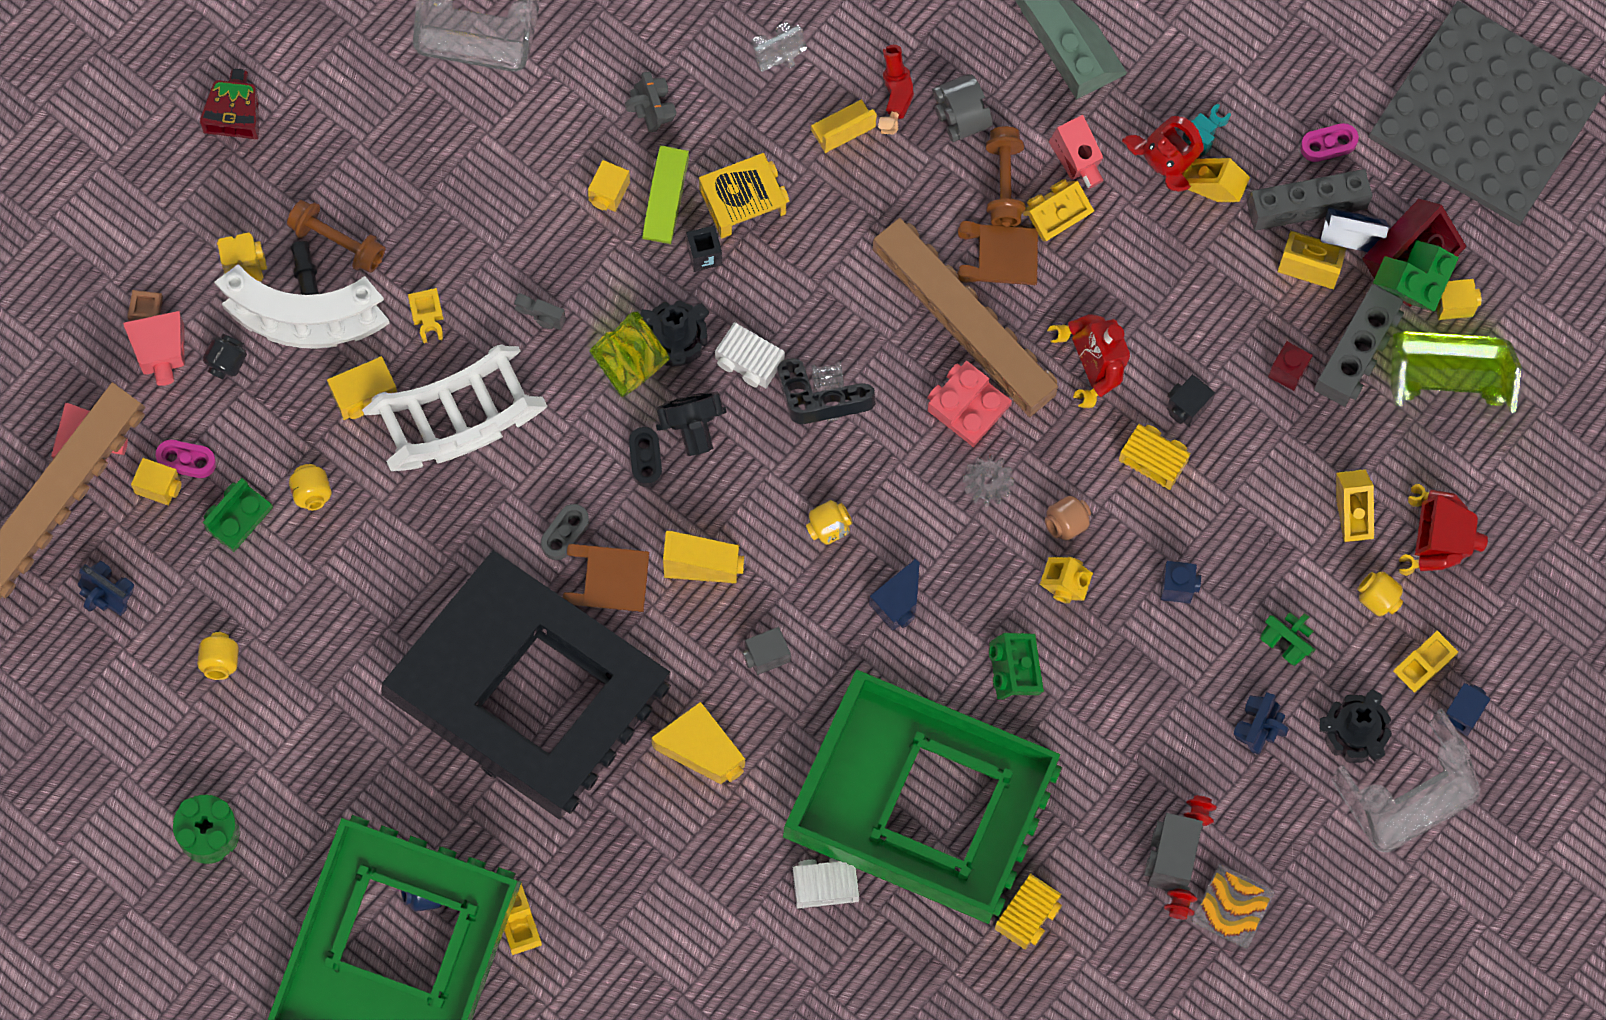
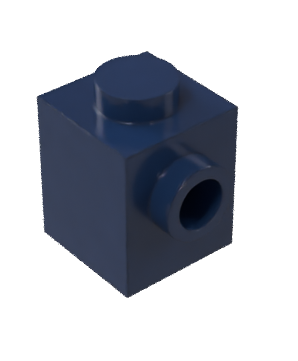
M1166 561L1163 570L1160 600L1190 604L1194 592H1200L1201 575L1196 574L1197 564Z
M1464 683L1441 721L1468 736L1491 698L1486 696V692L1482 688L1473 684L1469 686Z

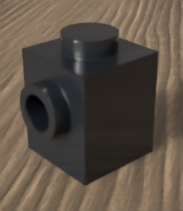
M1192 374L1183 385L1177 383L1167 396L1170 398L1167 406L1169 415L1179 424L1184 423L1190 428L1211 405L1216 392Z

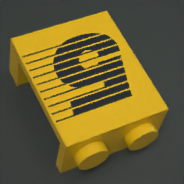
M764 153L699 177V190L721 239L732 235V226L775 209H778L780 216L786 214V203L789 202L787 191L784 186L779 187L776 181L778 172L773 161L768 162Z

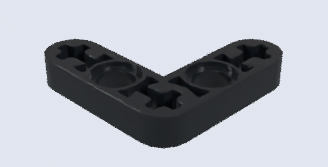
M790 358L783 360L778 365L779 383L792 421L797 424H808L871 410L876 405L875 390L869 384L860 383L813 393L802 361ZM790 373H794L796 377L790 378ZM795 389L804 390L800 393H791V391ZM829 402H839V404L834 406L825 405ZM804 404L805 410H801L799 405Z

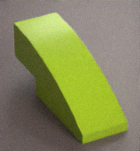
M660 145L642 239L666 244L672 243L689 163V151Z

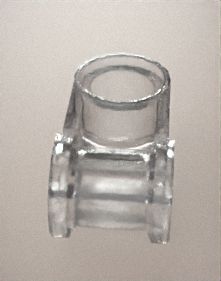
M841 361L831 366L817 367L816 364L811 365L812 383L815 392L844 387ZM841 417L828 419L826 421L834 422L839 420Z

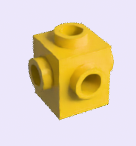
M1048 557L1040 585L1054 594L1053 598L1063 603H1070L1071 600L1084 601L1093 573L1083 566L1082 561L1076 558Z

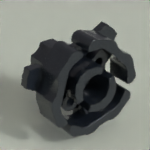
M680 300L676 301L673 305L662 302L652 311L642 309L639 314L638 322L644 326V330L646 332L650 331L651 334L653 332L656 342L669 352L664 353L657 349L659 353L657 354L656 361L665 366H682L692 363L702 355V346H705L708 342L704 319L709 315V311L703 303L693 307ZM698 329L700 332V343L698 342L693 349L684 351L685 348L695 342Z
M703 392L684 398H677L656 407L660 422L656 424L657 431L670 428L672 430L680 429L687 456L700 455L714 449L707 422L712 421L716 416L727 413L726 407H722L718 392Z
M1371 689L1366 696L1349 694L1345 696L1342 704L1337 701L1334 702L1327 716L1319 719V732L1327 734L1325 741L1333 755L1339 756L1344 749L1336 740L1335 734H1338L1340 739L1351 748H1364L1361 752L1347 750L1344 759L1348 763H1362L1369 757L1375 762L1386 755L1384 748L1392 735L1391 730L1387 729L1391 722V717L1385 708L1380 705L1383 696L1381 693ZM1342 705L1343 709L1340 711L1338 717L1334 718V715L1339 711ZM1385 729L1381 741L1378 742L1377 739L1381 734V730Z

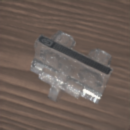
M784 22L777 26L775 37L768 40L765 35H759L752 39L757 66L761 72L782 63L788 69L795 66L793 57L807 49L803 38V29L799 24L793 27L788 22Z

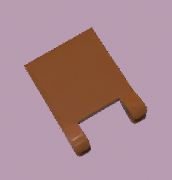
M962 221L958 229V237L960 239L979 238L978 268L970 265H961L957 272L958 280L961 283L980 281L1037 285L1038 232L1036 228L981 225L971 221Z
M569 544L567 546V555L588 558L584 594L565 592L562 598L576 606L644 612L650 552Z

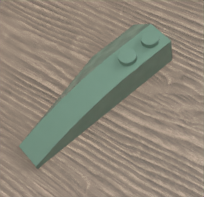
M1015 0L1076 100L1127 74L1098 25L1072 0Z

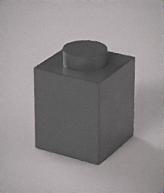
M779 626L745 640L746 650L742 651L743 658L747 667H753L757 675L791 662V653Z

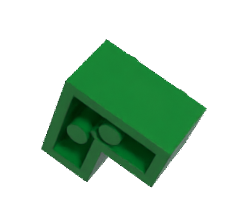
M1416 240L1407 262L1384 257L1373 284L1413 306L1435 312L1459 257L1440 246Z

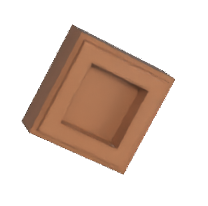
M132 290L128 320L134 321L160 315L163 301L162 293Z

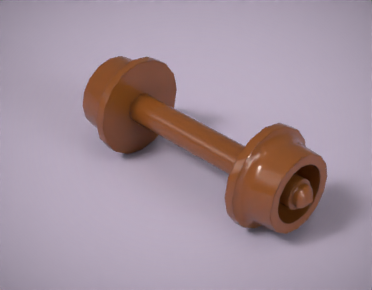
M1009 126L992 129L990 131V140L986 142V150L991 154L999 155L1000 199L989 202L986 211L990 214L993 225L1014 227L1021 223V216L1025 212L1026 205L1022 201L1012 199L1011 155L1022 152L1025 146L1024 142L1020 139V131Z
M300 200L290 210L287 226L295 231L296 237L302 239L311 229L355 254L352 267L355 270L363 269L372 273L382 263L386 248L377 242L375 235L370 234L367 236L362 244L318 220L320 205L315 202L310 204Z

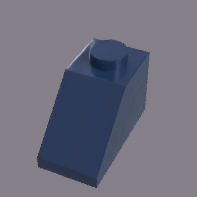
M914 559L870 596V607L892 631L899 626L901 628L906 627L916 617L914 614L917 607L920 562L917 559Z

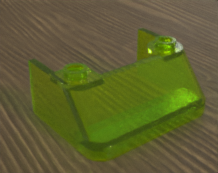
M1397 332L1393 334L1391 391L1396 406H1402L1403 400L1414 399L1415 396L1421 394V389L1479 393L1481 398L1486 400L1487 404L1501 406L1506 403L1510 413H1516L1522 366L1510 341L1495 337Z

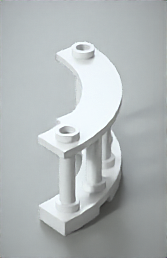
M238 264L214 282L229 297V299L222 303V306L233 319L251 332L254 331L267 337V340L286 346L315 349L336 347L340 343L361 340L390 324L389 319L377 306L384 298L365 276L357 282L333 292L298 295L275 290L262 284L245 272Z
M503 344L491 348L488 352L489 354L479 361L445 379L408 391L397 393L382 392L375 395L371 399L372 402L362 411L364 415H382L397 447L396 453L386 461L390 470L422 468V462L435 459L438 464L465 455L503 437L501 431L513 424H516L519 428L548 406L543 397L525 395L511 367L509 360L521 352L519 347L505 346ZM498 368L514 398L513 405L501 413H498L482 380L483 377ZM469 385H472L487 416L485 422L472 428L466 426L451 394ZM439 398L456 430L455 435L443 439L435 437L420 406ZM409 409L425 443H408L393 412Z

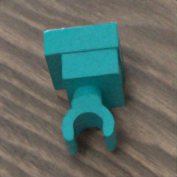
M1219 104L1213 106L1209 118L1200 113L1191 121L1199 130L1204 150L1201 153L1203 157L1212 148L1216 129L1225 126L1231 117V113H1228L1223 118L1216 115L1220 107ZM1183 132L1182 139L1191 145L1189 137Z

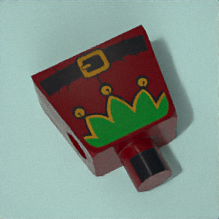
M238 68L232 69L229 81L216 80L213 83L200 118L204 134L259 139V97L256 86L247 83V71Z

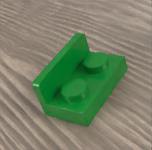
M241 478L237 483L233 482L224 492V498L217 506L213 505L207 510L204 515L205 520L203 524L209 534L232 552H235L273 509V506L249 487L245 479Z
M1003 633L990 641L989 658L992 661L993 686L996 689L998 700H1004L1011 695L1038 696L1044 692L1035 634Z

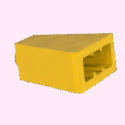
M666 531L663 554L664 578L737 583V574H743L745 556H739V545L674 531Z
M701 702L651 738L652 746L656 751L719 784L726 780L732 782L744 772L742 768L745 767V758Z

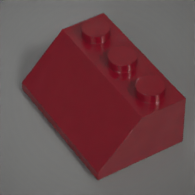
M1418 198L1388 230L1387 237L1381 238L1362 260L1375 279L1385 256L1407 262L1416 240L1440 246L1457 257L1467 246L1442 204ZM1403 301V303H1404L1406 306H1409V307L1412 306L1411 304H1409V303Z

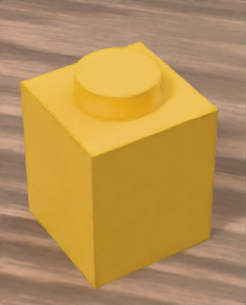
M602 160L588 188V197L592 205L600 210L609 209L616 212L630 184L629 170Z
M1474 279L1448 281L1436 308L1438 320L1474 316L1478 306H1481V292L1479 288L1475 289Z
M142 458L131 483L135 494L168 506L172 497L176 498L182 485L176 469Z

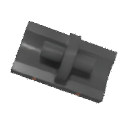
M642 72V79L634 85V89L629 91L631 98L625 102V107L628 112H636L638 118L644 117L649 132H656L661 124L673 121L677 112L672 102L662 104L659 98L665 97L668 93L666 79L652 78L651 72Z

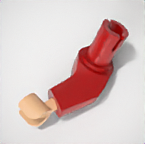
M889 45L886 49H883L886 64L883 80L890 93L886 112L890 117L879 118L878 127L881 129V134L897 133L898 119H904L914 97L910 71L903 64L902 49L898 45Z

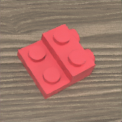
M966 360L962 366L957 363L951 368L946 376L949 381L943 387L937 385L930 392L927 398L930 400L928 412L974 448L1011 406L1012 400L989 383L990 378Z

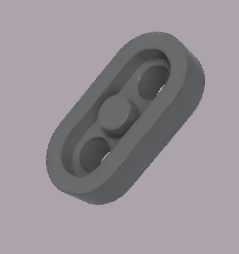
M570 504L560 511L541 539L542 551L546 557L552 560H561L568 556L567 546L569 544H577L589 526V516L584 507L578 504ZM576 518L580 522L576 526H571L569 521ZM554 542H560L562 547L555 550L551 545Z

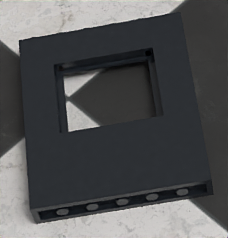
M492 550L382 682L381 696L561 820L566 812L571 814L576 809L581 800L578 798L584 789L587 791L591 790L599 778L597 773L603 766L608 768L617 755L615 750L621 743L626 745L635 732L634 726L638 721L643 723L653 710L651 706L657 698L662 700L671 685L668 683L670 677L669 670ZM537 638L605 684L550 754L482 707Z

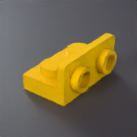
M1063 179L1050 187L1052 192L1044 197L1042 194H1039L1026 202L1028 206L1022 214L1029 216L1042 241L1050 240L1094 212L1078 181L1067 182L1066 179Z

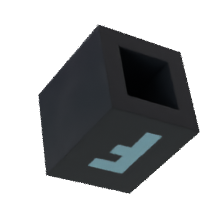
M715 225L686 232L687 249L694 272L722 265V250Z

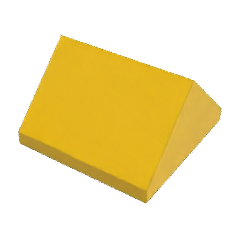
M1290 230L1277 272L1334 290L1347 248L1322 243L1320 239Z

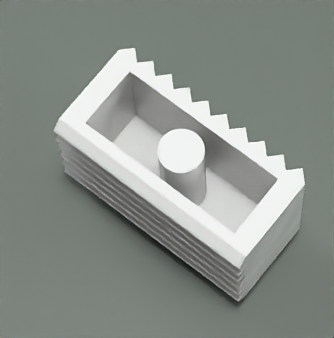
M734 322L715 350V359L718 360L717 364L725 371L732 372L735 370L743 375V380L753 387L760 385L766 389L777 373L778 365L785 359V352Z
M830 858L829 863L817 864L816 860H803L798 862L799 866L793 867L797 909L859 901L856 868L853 865Z

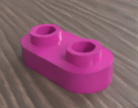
M1344 123L1310 131L1302 139L1300 145L1301 154L1311 162H1320L1350 154L1357 146L1358 132L1353 126ZM1338 139H1345L1347 144H1340ZM1317 146L1319 151L1314 152L1310 147Z
M166 440L156 449L155 456L157 462L176 469L177 473L181 475L206 478L216 468V459L213 452L204 446L176 440ZM175 454L177 459L170 462L167 460L168 456ZM201 460L206 461L204 467H196L197 462Z

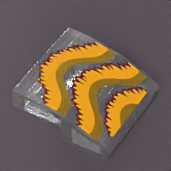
M1219 864L1191 922L1248 950L1275 891Z

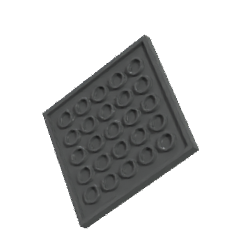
M1457 1L1370 132L1368 138L1510 222L1520 226L1606 93V86Z

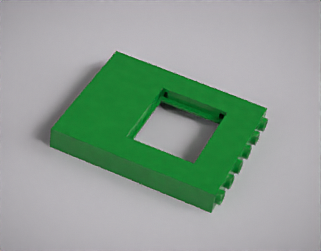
M856 669L787 819L783 838L837 861L853 865L856 869L989 924L993 915L999 917L1006 899L1001 897L1004 888L1010 890L1014 883L1017 872L1013 871V867L1016 861L1022 863L1029 847L1024 844L1027 835L1034 836L1040 819L1035 817L1039 808L1042 810L1046 808L1051 795L1050 792L1046 791L1050 782L1056 784L1062 767L1057 764L1061 754ZM920 748L999 780L964 861L885 828ZM880 836L886 837V840H882ZM955 867L960 868V872L956 871Z
M352 815L350 820L341 818L268 1020H472L521 885V881L514 879L516 873L498 867L497 872L485 869L486 862L469 857L467 862L456 858L457 852L439 846L438 852L426 848L427 841L410 836L409 841L397 837L399 831L381 825L378 831L368 827L369 820ZM370 879L460 911L431 993L340 961Z

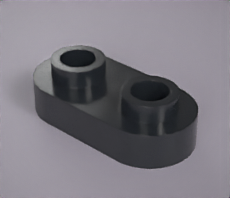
M639 427L629 437L632 476L638 485L652 487L662 477L659 438L653 429ZM646 441L650 445L648 448L643 449L639 447V444ZM649 469L653 474L645 477L642 475V472Z

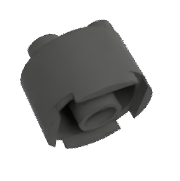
M972 74L963 75L932 88L933 95L938 103L935 106L936 114L941 122L946 121L948 125L946 127L947 133L952 142L962 140L992 127L989 107L985 108L982 100L985 98L984 93Z

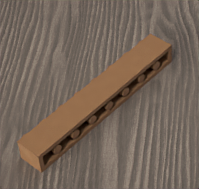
M899 218L873 239L872 250L1029 418L1056 396L1058 382L1055 376L1049 370L1044 371L1037 364L1038 361L1035 355L1027 348L1024 350L1017 343L1018 339L1014 332L1008 327L1005 329L997 321L998 317L995 312L988 306L984 307L978 301L976 292L970 286H964L958 280V274L950 265L947 264L945 266L940 261L935 248L930 244H924L919 238L918 231L911 223L906 224Z
M113 382L1 527L0 599L2 597L5 599L12 593L16 586L14 581L20 573L25 574L34 563L32 557L39 548L43 550L49 544L53 537L50 533L56 525H62L70 516L71 510L69 508L75 500L80 501L87 494L90 488L87 484L94 475L98 477L102 474L108 465L106 459L113 451L116 453L121 449L127 439L124 436L131 427L136 428L145 416L143 411L146 407Z

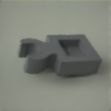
M518 293L514 301L517 312L534 316V320L546 329H553L554 327L561 330L566 321L564 309L537 299L535 301L524 294Z

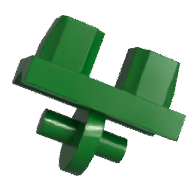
M1291 612L1285 617V620L1293 626L1291 629L1274 615H1270L1265 621L1268 625L1263 630L1259 639L1273 649L1282 637L1286 638L1292 644L1282 657L1293 666L1300 663L1306 656L1311 657L1316 650L1297 635L1300 631L1309 638L1314 632L1306 625L1310 618L1306 613L1299 619Z

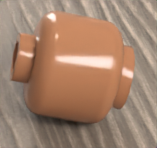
M1073 496L1064 497L1048 507L1045 525L1053 537L1070 540L1088 529L1090 525L1089 516L1091 515L1090 508L1083 500L1079 501Z

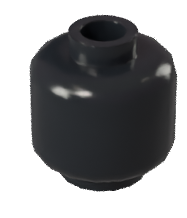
M224 333L221 337H213L203 356V362L209 366L207 372L224 380L226 375L236 376L247 356L246 350L242 348L244 343Z

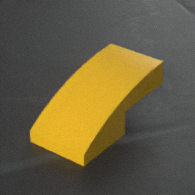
M1436 631L1398 665L1393 672L1415 693L1443 669L1459 652Z
M522 883L504 930L512 955L542 946Z

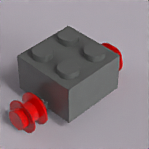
M1196 795L1193 799L1187 800L1186 804L1191 807V812L1184 813L1183 816L1166 813L1163 822L1157 821L1150 846L1156 847V849L1150 852L1144 876L1149 877L1148 886L1168 891L1167 896L1172 898L1171 904L1164 905V909L1169 911V916L1176 919L1186 920L1188 916L1195 914L1189 907L1190 903L1197 902L1198 899L1190 892L1188 885L1191 881L1201 830L1203 826L1214 823V819L1209 816V812L1217 809L1216 805L1212 804V799L1205 796Z

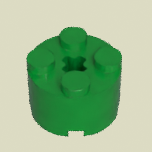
M198 795L184 800L173 819V833L182 851L198 863H217L232 852L238 844L240 830L237 819L229 805L216 796ZM206 825L212 827L207 829L206 834H202L201 829H204Z

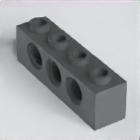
M1362 169L1254 190L1250 193L1247 206L1253 229L1257 231L1326 217L1328 207L1348 212L1368 209L1373 195L1366 170Z
M1374 284L1371 285L1319 377L1314 391L1344 407L1347 406L1350 398L1356 401L1364 386L1359 383L1364 374L1370 376L1377 363V360L1373 359L1377 350L1384 351L1391 336L1387 335L1388 330L1391 326L1397 328L1404 315V312L1400 311L1404 300ZM1377 319L1382 326H1372L1368 320ZM1363 343L1368 347V350L1361 351L1356 348L1355 344ZM1350 367L1355 374L1346 375L1342 372L1341 368Z

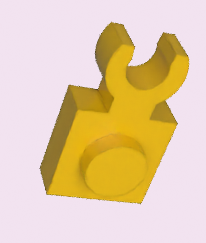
M437 288L408 294L414 326L423 324L420 328L422 342L427 343L426 334L431 330L436 331L438 339L442 340V327L439 323L435 322L443 320Z

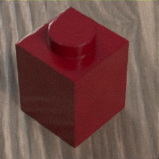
M1286 341L1274 361L1268 377L1295 391L1307 371L1313 355Z

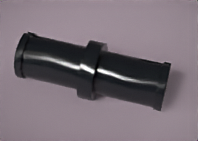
M298 241L290 246L295 264L293 274L298 279L301 295L320 294L315 277L317 268L312 263L310 245L307 241Z

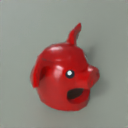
M1171 116L1155 129L1147 140L1138 135H1129L1122 139V142L1132 154L1144 155L1149 166L1155 172L1165 176V184L1168 189L1181 192L1191 187L1182 174L1204 150L1199 130L1191 121L1184 117ZM1175 127L1185 132L1190 139L1191 145L1187 144L1179 136Z

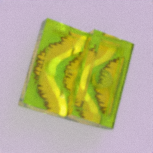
M638 311L631 312L614 331L606 332L589 350L621 397H625L639 387L670 359V356Z

